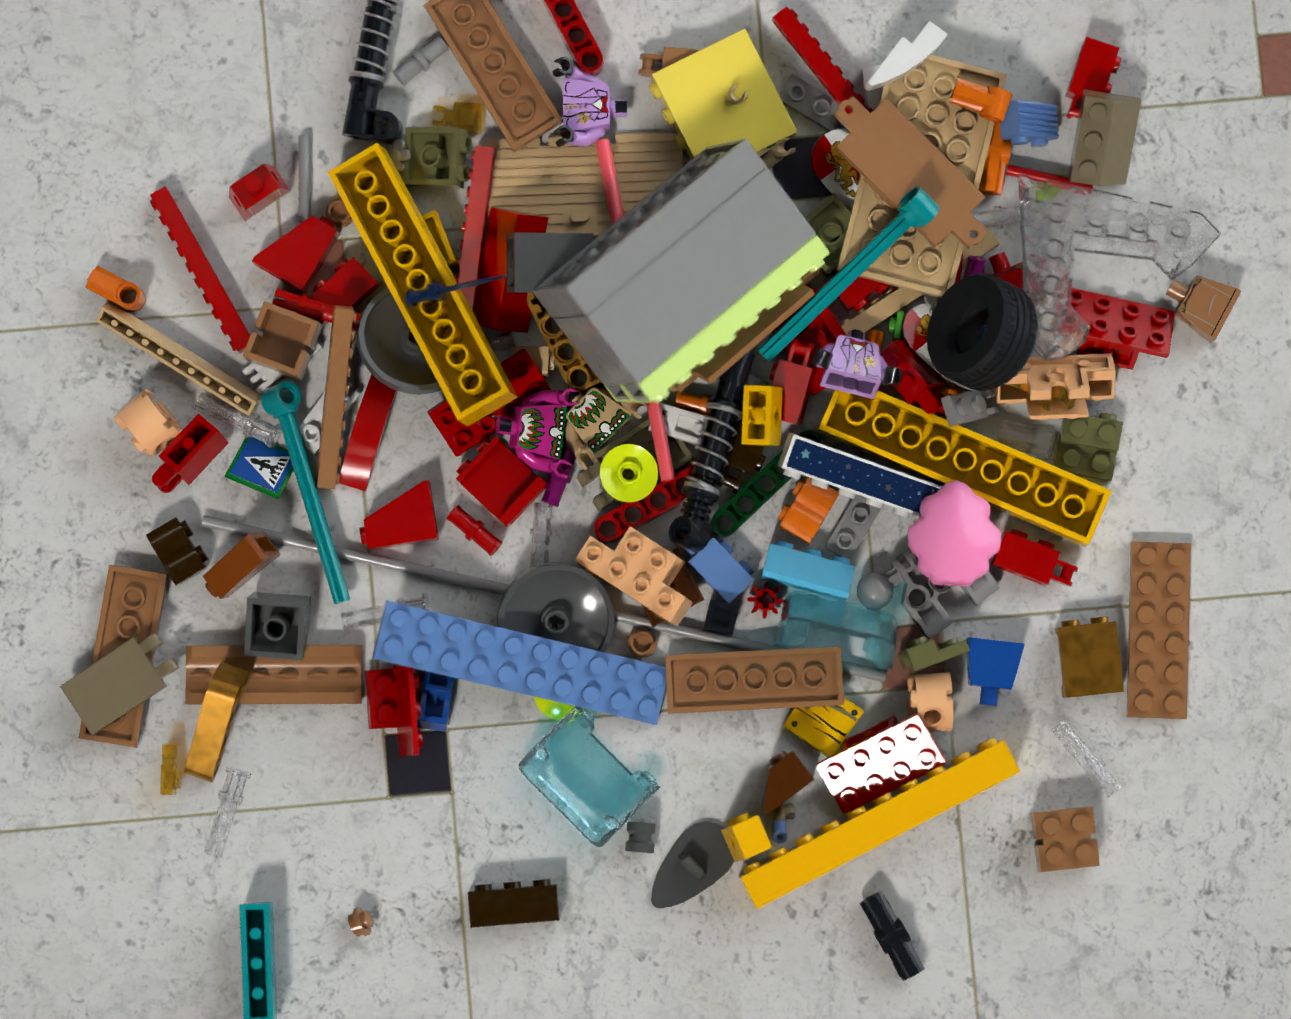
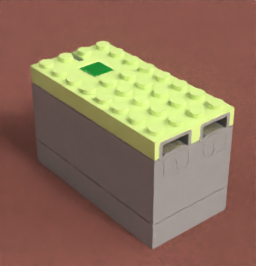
M747 139L707 146L533 289L532 292L616 402L649 403L654 401L658 403L669 395L670 391L668 389L676 382L681 384L692 375L690 370L697 364L701 366L710 361L715 355L713 353L715 349L720 345L724 347L730 344L737 337L735 333L740 328H747L759 319L757 315L764 308L768 310L775 306L781 300L779 296L784 291H791L803 282L801 278L808 271L812 273L819 269L825 263L823 259L830 252Z

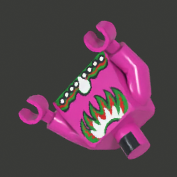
M569 388L564 392L562 390H541L523 399L521 406H514L512 417L498 416L496 433L510 435L509 447L515 448L517 456L532 469L548 473L555 472L561 478H569L570 476L560 472L561 466L565 464L573 466L570 462L561 460L567 405L574 406L580 403L572 402L569 399L570 392H578L580 390L577 388Z

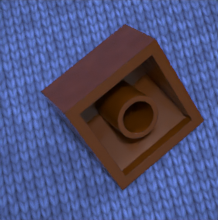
M783 750L769 760L772 766L767 769L761 809L765 815L771 813L814 781V778L794 751L787 754Z

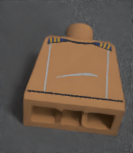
M1195 276L1189 287L1173 279L1166 295L1180 302L1175 311V316L1212 343L1220 333L1241 290L1201 276Z

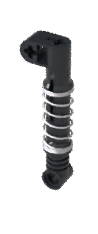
M367 0L371 6H367L365 11H361V14H364L362 27H358L361 30L360 41L355 42L359 46L357 57L352 58L356 60L354 71L349 72L348 82L351 84L342 135L357 140L394 144L395 140L402 137L403 125L393 113L377 110L376 105L379 91L383 89L386 80L382 77L387 74V71L384 69V62L390 59L387 53V46L393 43L389 35L390 31L396 27L392 19L393 15L398 13V9L395 6L400 4V0ZM392 7V8L395 9L396 11L393 12V11H391V10H389V9ZM374 116L377 117V122L381 126H387L388 122L393 126L392 129H387L386 134L379 127H375L374 135H371Z
M747 352L716 379L717 384L713 397L708 399L706 406L707 410H709L708 415L703 416L706 418L704 430L699 431V433H702L699 446H694L698 449L695 461H690L694 464L691 474L695 477L686 476L687 479L692 481H685L683 485L684 499L687 500V502L684 501L682 504L685 509L682 508L680 511L683 516L677 517L669 528V539L672 543L693 552L703 550L709 542L710 532L707 523L704 521L709 520V516L706 514H710L711 509L708 507H712L713 503L718 501L721 492L715 488L714 482L717 483L725 480L722 471L723 467L729 465L726 456L728 452L733 450L730 442L732 437L737 435V431L734 429L735 424L741 420V415H743L741 403L744 385H747L755 357L750 352Z

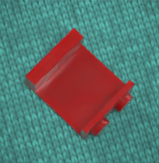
M495 436L492 441L487 438L476 450L479 454L472 462L467 459L457 469L456 472L459 475L456 480L501 523L509 528L547 488V483L532 472Z

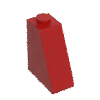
M311 216L255 255L252 262L255 266L305 294L340 235L338 230L335 229L337 224L324 216H321L320 219Z
M422 481L365 518L363 520L364 527H359L362 545L367 544L369 550L439 540L430 481Z

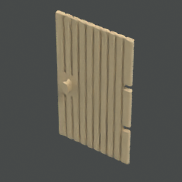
M677 131L615 134V143L610 144L624 215L683 167L682 151L675 140V136L678 135ZM548 136L549 146H540V137L513 152L505 138H485V147H494L496 151L487 227L491 207L549 217L546 233H594V236H599L611 226V220L596 143L588 147L574 146L568 143L558 147L555 142L562 138V136Z

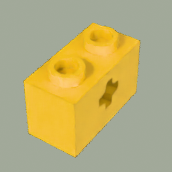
M744 385L741 444L780 446L782 387Z
M748 812L726 821L728 827L721 829L735 862L746 860L772 848L758 815L749 817Z

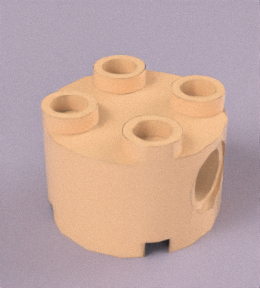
M144 389L118 410V414L114 416V419L123 430L128 429L134 437L131 441L140 452L143 453L145 451L149 456L157 455L167 447L182 430L179 429V423L161 401L154 403L151 399L155 395L150 390Z
M950 673L908 675V692H910V699L907 700L908 717L919 714L929 732L952 731L953 699H951L952 682Z

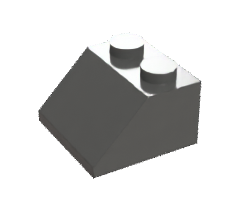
M253 592L247 597L244 656L303 660L310 626L311 596Z

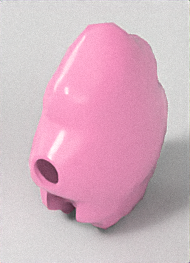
M957 480L947 482L936 493L925 496L920 502V518L908 527V547L918 557V570L927 576L934 585H972L976 579L988 572L989 559L1000 550L1001 531L989 519L991 514L990 504L986 499L976 495L966 483Z

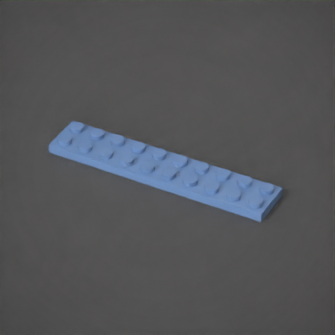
M387 600L372 655L373 659L654 725H657L667 685L666 667Z

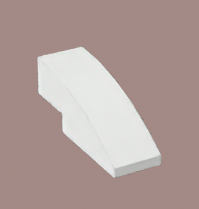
M929 20L913 43L902 36L864 88L871 91L902 78L930 57L946 39L948 34Z

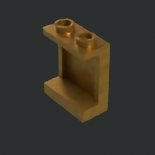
M1108 616L1090 618L1091 624L1079 625V620L1061 621L1062 627L1055 628V634L1058 637L1063 686L1061 687L1062 698L1124 692L1116 621L1108 622Z

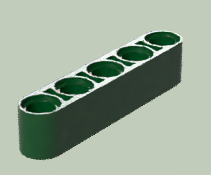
M804 430L798 435L801 437H812L816 442L823 444L820 434L814 430ZM782 451L714 514L711 521V530L716 536L727 538L733 535L792 479V477L784 475V470L777 466ZM764 476L772 478L775 484L774 489L768 492L761 490L758 485L759 479ZM747 496L752 499L754 506L750 511H741L737 506V500L740 497ZM726 516L731 519L732 528L729 531L722 532L718 530L716 520L719 517Z

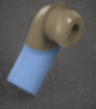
M792 803L781 804L775 810L771 828L773 840L776 843H784L787 840L785 819H793L795 817L794 805Z

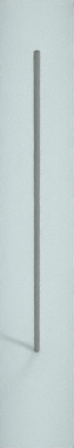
M206 515L202 519V527L241 536L264 532L272 543L319 553L315 540ZM334 545L337 557L499 595H503L509 586L504 583ZM614 609L615 621L744 651L788 649L679 624L676 627L669 621L652 627L647 616ZM842 661L843 673L885 682L887 671Z

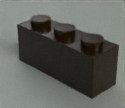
M550 879L533 880V886L521 887V881L503 883L504 888L492 889V884L474 885V891L468 892L470 928L560 920L557 884H551Z

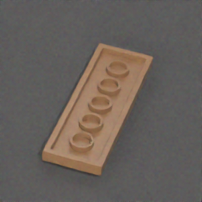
M430 0L424 4L425 10L513 152L563 123L556 108L489 0Z
M1131 542L1126 717L1187 719L1191 543Z
M109 565L92 664L133 637L140 644L153 633L158 634L168 574ZM155 649L147 654L152 664ZM146 701L95 735H91L81 720L78 738L138 748Z
M841 646L665 655L668 714L844 705Z

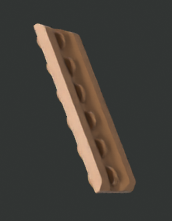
M245 645L186 646L185 705L203 704L208 684L221 662L250 672L244 692L237 704H362V645H306L303 660L244 656Z

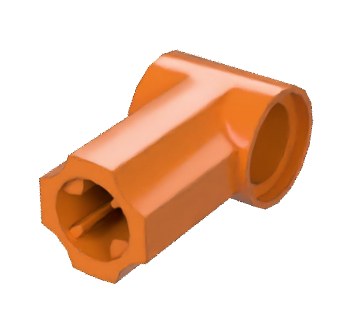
M958 78L949 103L977 112L980 117L986 120L1003 123L1012 93L994 86L984 87Z
M99 266L92 270L87 279L86 289L121 306L128 312H137L145 305V294L137 285ZM129 291H136V299L132 303H124L125 294Z

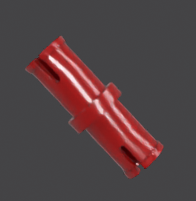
M459 505L446 518L466 534L465 538L468 541L473 540L489 556L494 555L503 543L483 527L484 523L481 520L476 521Z

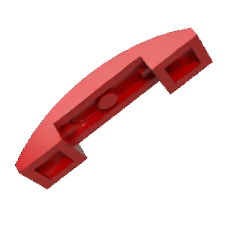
M372 374L352 429L339 479V484L365 492L375 465L374 461L389 412L393 407L397 394L396 390L387 387Z

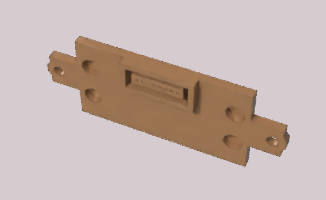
M853 96L839 104L838 110L833 116L851 133L835 149L864 177L863 180L897 214H899L897 211L899 208L898 204L903 196L912 188L920 186L940 206L937 215L927 225L915 228L934 247L950 232L968 250L983 240L984 234L988 230L970 212L985 196L887 98L871 113ZM846 107L851 109V114L845 112ZM971 231L976 233V238L970 236Z
M817 269L812 273L808 271L801 277L803 282L791 291H784L779 296L781 300L775 306L768 310L764 308L757 314L759 319L747 328H740L735 333L737 337L730 344L724 347L720 345L713 351L715 355L710 361L701 366L697 364L690 370L692 375L681 384L676 382L669 389L680 393L698 377L712 384L815 295L813 290L805 285L818 275L820 270Z

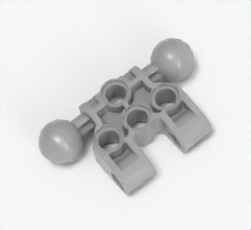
M909 548L890 561L892 568L884 574L872 572L864 575L857 585L859 601L867 608L881 609L891 601L894 594L893 588L903 582L905 585L903 587L901 605L928 640L953 623L938 601L939 594L949 591L953 586L945 585L940 589L936 588L930 579L918 570L915 554ZM989 571L984 576L976 579L972 585L960 586L976 606L1000 589ZM914 589L920 590L923 594V600L917 606L912 605L909 601V593Z

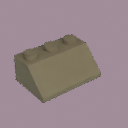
M1083 90L1068 174L1070 182L1096 186L1126 184L1141 98Z

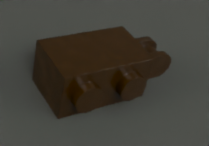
M742 418L735 424L734 429L737 431V435L732 437L730 442L733 450L728 452L726 456L729 465L725 466L722 473L725 480L717 485L719 487L724 485L731 488L735 494L739 489L744 474L752 477L754 470L760 472L766 458L765 455L761 454L764 446L741 444ZM730 468L740 471L738 479L728 475Z

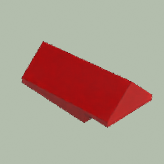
M491 207L479 279L506 275V277L478 285L475 317L479 325L500 331L528 333L532 313L527 303L528 293H507L506 234L546 233L549 217Z

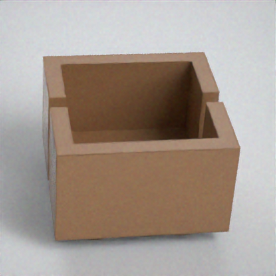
M264 301L254 325L259 331L263 332V335L261 337L258 333L252 331L243 357L247 361L302 381L311 358L307 350H314L322 330V325L316 320Z
M1087 806L1030 813L1033 839H1043V845H1034L1038 872L1100 866L1097 839H1091L1090 834L1096 833L1093 807Z

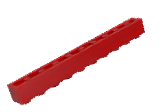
M786 6L772 17L774 25L838 105L853 96L868 112L871 113L873 111L872 108L868 109L864 104L865 99L862 95L856 94L853 90L854 86L851 81L844 79L842 70L837 65H833L830 61L832 60L830 55L826 51L823 52L821 50L819 41L809 35L808 27L798 21V15L793 9H789ZM845 108L847 114L852 113L850 108Z
M476 146L475 151H472L471 162L474 163L473 169L470 168L469 171L471 186L467 187L469 202L465 204L464 214L467 217L466 222L463 221L462 224L464 239L460 240L462 255L458 257L457 268H460L459 275L455 277L458 284L477 280L480 276L496 154L494 147ZM478 285L461 289L474 315Z
M164 186L150 194L152 198L150 203L154 210L158 209L161 215L158 218L162 225H167L170 231L167 234L171 241H176L178 244L176 250L180 257L184 256L187 260L185 266L189 273L193 272L196 276L193 280L198 289L202 287L205 292L202 296L207 304L211 303L213 307L211 312L216 320L220 319L222 323L220 328L224 335H229L231 348L233 351L237 350L240 354L245 351L250 334L171 193Z

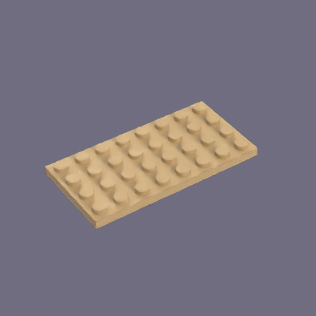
M931 55L902 78L883 86L879 104L887 98L978 189L995 122L980 117L977 112L949 103L951 94L958 78L984 87L994 86L1004 89L1007 74ZM860 175L836 271H840L898 215L863 180L864 177ZM911 226L859 277L941 298L955 283L964 245L950 232L934 247L921 233Z

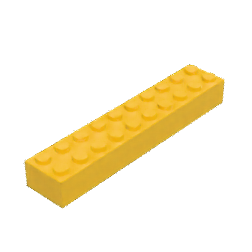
M375 143L328 171L334 186L457 420L468 427L518 398L461 289L446 293L447 300L444 301L427 300L419 302L415 307L409 306L406 303L405 294L410 289L414 291L427 289V285L434 282L443 283L446 287L458 283L388 151L380 144Z
M835 390L817 430L820 434L901 467L941 486L955 480L966 483L976 495L986 499L991 507L1083 547L1090 544L1112 492L1109 489L960 425L949 427L948 420L934 414H928L918 407L878 390L874 399Z
M990 738L977 745L976 747L979 751L970 755L969 751L963 752L950 759L952 762L951 766L944 769L943 765L927 772L925 775L926 779L920 782L914 779L899 787L901 792L893 796L889 792L873 800L874 806L866 810L864 806H860L846 813L847 820L839 823L835 819L821 826L822 833L814 837L811 833H808L794 841L796 846L787 851L785 847H781L768 854L770 860L761 865L758 860L742 868L744 873L739 875L755 908L759 909L1021 772L1004 740L996 741L995 738Z

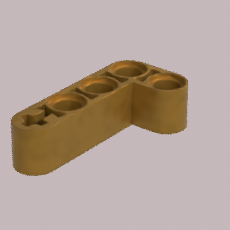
M528 293V306L569 388H577L582 391L601 383L561 329L557 332L552 328L551 321L553 318L549 313H545L547 310L535 294ZM566 343L570 344L574 349L572 358L566 356L564 352ZM579 369L586 373L587 381L585 384L580 383L577 379Z
M221 662L216 669L205 693L184 769L185 774L211 783L214 781L220 766L237 702L242 696L249 678V671Z

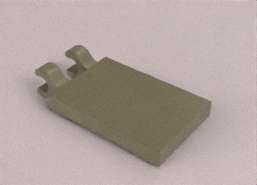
M649 418L596 452L597 462L592 458L589 459L593 465L576 477L582 487L600 476L599 472L603 458L610 450L619 445L634 444L641 446L654 457L657 463L652 432L648 431ZM668 437L675 472L692 461L694 457L683 441ZM658 468V480H657V483L661 481L660 473H659V468ZM625 470L623 471V477L626 480H630L633 478V472ZM604 492L593 499L592 502L597 510L601 511L616 499L607 492ZM617 500V502L619 503L620 506H621L622 504L626 503V502H621V501H618V500Z
M153 633L140 644L135 637L131 638L60 686L91 735L97 734L166 688L167 685L163 678L180 668L175 659L171 657L156 668L150 661L147 654L163 644L157 633Z

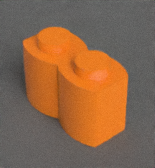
M809 477L806 481L800 479L792 493L797 496L791 506L785 504L777 518L782 521L779 528L810 545L839 496L838 492L830 487L826 490L810 484L812 478Z

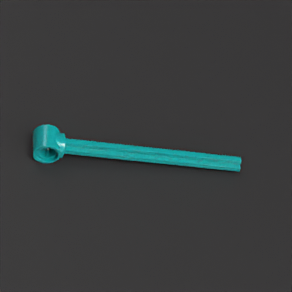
M916 186L908 191L898 204L899 208L897 211L899 214L759 347L758 351L770 362L911 226L921 228L927 225L937 215L940 206L920 186Z
M283 381L263 392L261 404L263 409L273 416V419H279L334 604L349 601L350 596L295 417V413L298 412L297 406L301 401V392L295 383Z

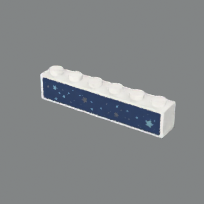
M790 432L777 465L785 469L783 474L798 480H800L801 475L812 478L810 483L826 490L828 485L838 487V494L852 499L855 498L856 494L866 497V504L882 509L883 504L894 507L892 513L909 518L910 513L920 516V502L925 496L936 493L942 487Z

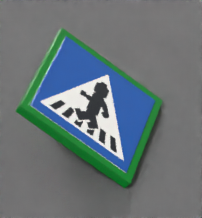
M247 434L229 466L225 478L279 500L294 469L287 449Z

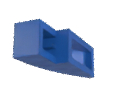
M425 671L420 700L421 716L420 719H417L418 728L446 732L455 683L454 677Z

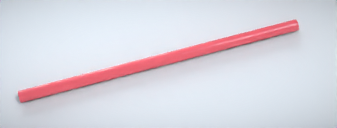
M601 139L595 143L612 225L624 215L610 139ZM654 401L646 403L649 405L647 411L661 482L675 480L661 401L658 403Z

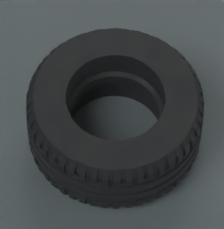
M979 273L959 280L940 298L928 324L927 350L933 366L941 375L972 390L987 391L1008 383L1024 367L1036 342L1038 323L1033 302L1022 289L992 274ZM988 320L986 330L982 338L976 344L978 334L982 326Z

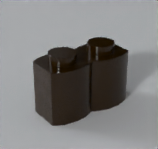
M177 517L146 534L151 546L176 586L207 569L204 562L209 560L201 545L195 547L190 537L194 534L186 520L180 522Z

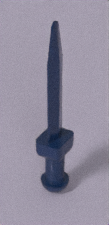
M506 275L485 277L448 287L439 282L430 283L427 285V289L418 291L408 290L405 294V301L409 306L413 307L417 306L419 302L427 300L444 301L447 300L446 293L485 284L506 277Z

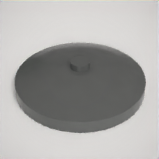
M389 288L383 290L369 302L361 316L358 327V349L365 366L381 383L402 393L421 395L442 390Z
M551 562L526 570L508 586L501 598L497 611V627L601 652L607 650L614 632V608L607 591L590 572L569 563Z

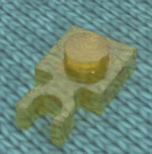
M454 102V110L434 105V112H443L445 116L441 121L433 120L432 124L438 127L453 124L452 127H459L468 131V133L482 134L484 105L483 103Z
M162 744L160 795H176V789L181 788V771H177L176 765L177 745Z

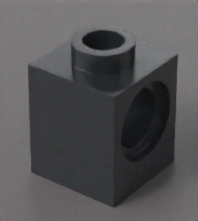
M710 599L703 629L732 636L739 606Z

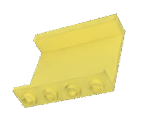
M742 29L651 75L650 80L652 83L648 84L655 100L660 98L665 108L661 110L663 117L669 126L674 125L678 133L675 136V140L682 152L687 151L690 159H693L707 146L747 139L753 149L758 152L780 139L792 138L797 134V130L746 29ZM735 84H739L734 90L736 97L741 98L744 92L748 91V97L740 103H733L728 97L729 89Z

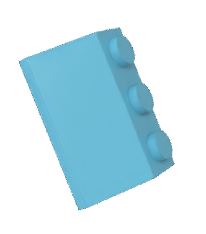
M777 540L776 545L770 543L760 579L843 602L848 599L855 566L849 565V559L834 555L832 560L822 558V552L810 548H805L804 552L793 550L794 544Z

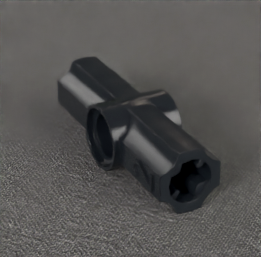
M882 891L860 902L859 904L874 929L873 933L884 953L889 955L901 979L905 981L924 970L925 968L910 943L911 938L900 918H896Z

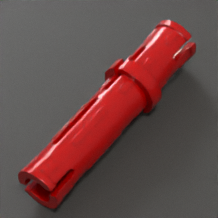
M277 288L274 296L283 298L286 301L275 298L272 302L273 305L297 312V314L303 316L307 315L332 323L333 305L310 299L307 294L300 296ZM356 312V321L361 320L362 313ZM352 323V329L357 331L359 323Z

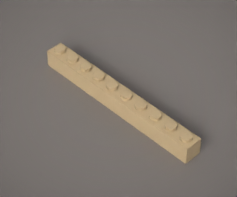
M990 228L978 245L972 246L969 250L965 246L963 247L962 269L967 265L968 255L978 256L979 259L999 246L1000 242ZM892 288L885 293V298L882 300L877 298L870 303V308L867 310L862 308L855 313L856 317L851 320L847 318L840 325L846 335L854 329L866 334L870 329L875 328L896 314L898 310H902L925 294L904 288H898L897 290Z
M111 301L102 306L95 320L96 322L244 414L250 416L256 411L262 395Z

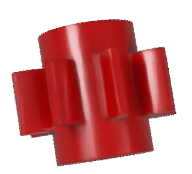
M765 582L764 589L762 590L753 586L752 589L756 595L755 597L747 598L748 602H754L755 605L751 613L753 614L759 610L762 612L763 619L766 618L767 612L770 610L777 615L778 610L774 606L776 603L781 604L784 602L783 599H777L775 595L780 588L777 587L772 591L768 589V582ZM766 592L768 597L773 599L774 602L769 603L767 608H762L763 605L757 602V598H761L763 593Z

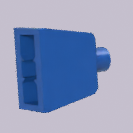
M968 637L966 638L970 649L969 652H966L968 685L981 687L979 704L997 706L999 689L1012 690L1023 653L1024 643Z

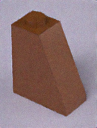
M264 532L248 534L203 575V578L207 581L205 586L214 597L218 596L220 599L228 598L281 554Z

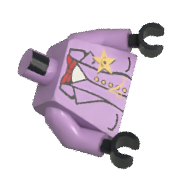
M561 57L554 60V62L559 63L562 69L557 68L552 71L555 77L563 75L566 77L563 78V125L553 131L554 134H560L562 138L555 143L558 147H562L566 143L574 146L588 147L603 138L605 133L610 132V117H627V100H609V85L604 84L596 76L572 65L569 58Z
M856 329L849 331L847 336H838L835 344L829 343L822 349H816L811 365L824 368L820 386L874 399L881 382L884 385L893 383L900 386L903 370L897 367H888L884 358L879 355V346L876 343L864 341V333Z

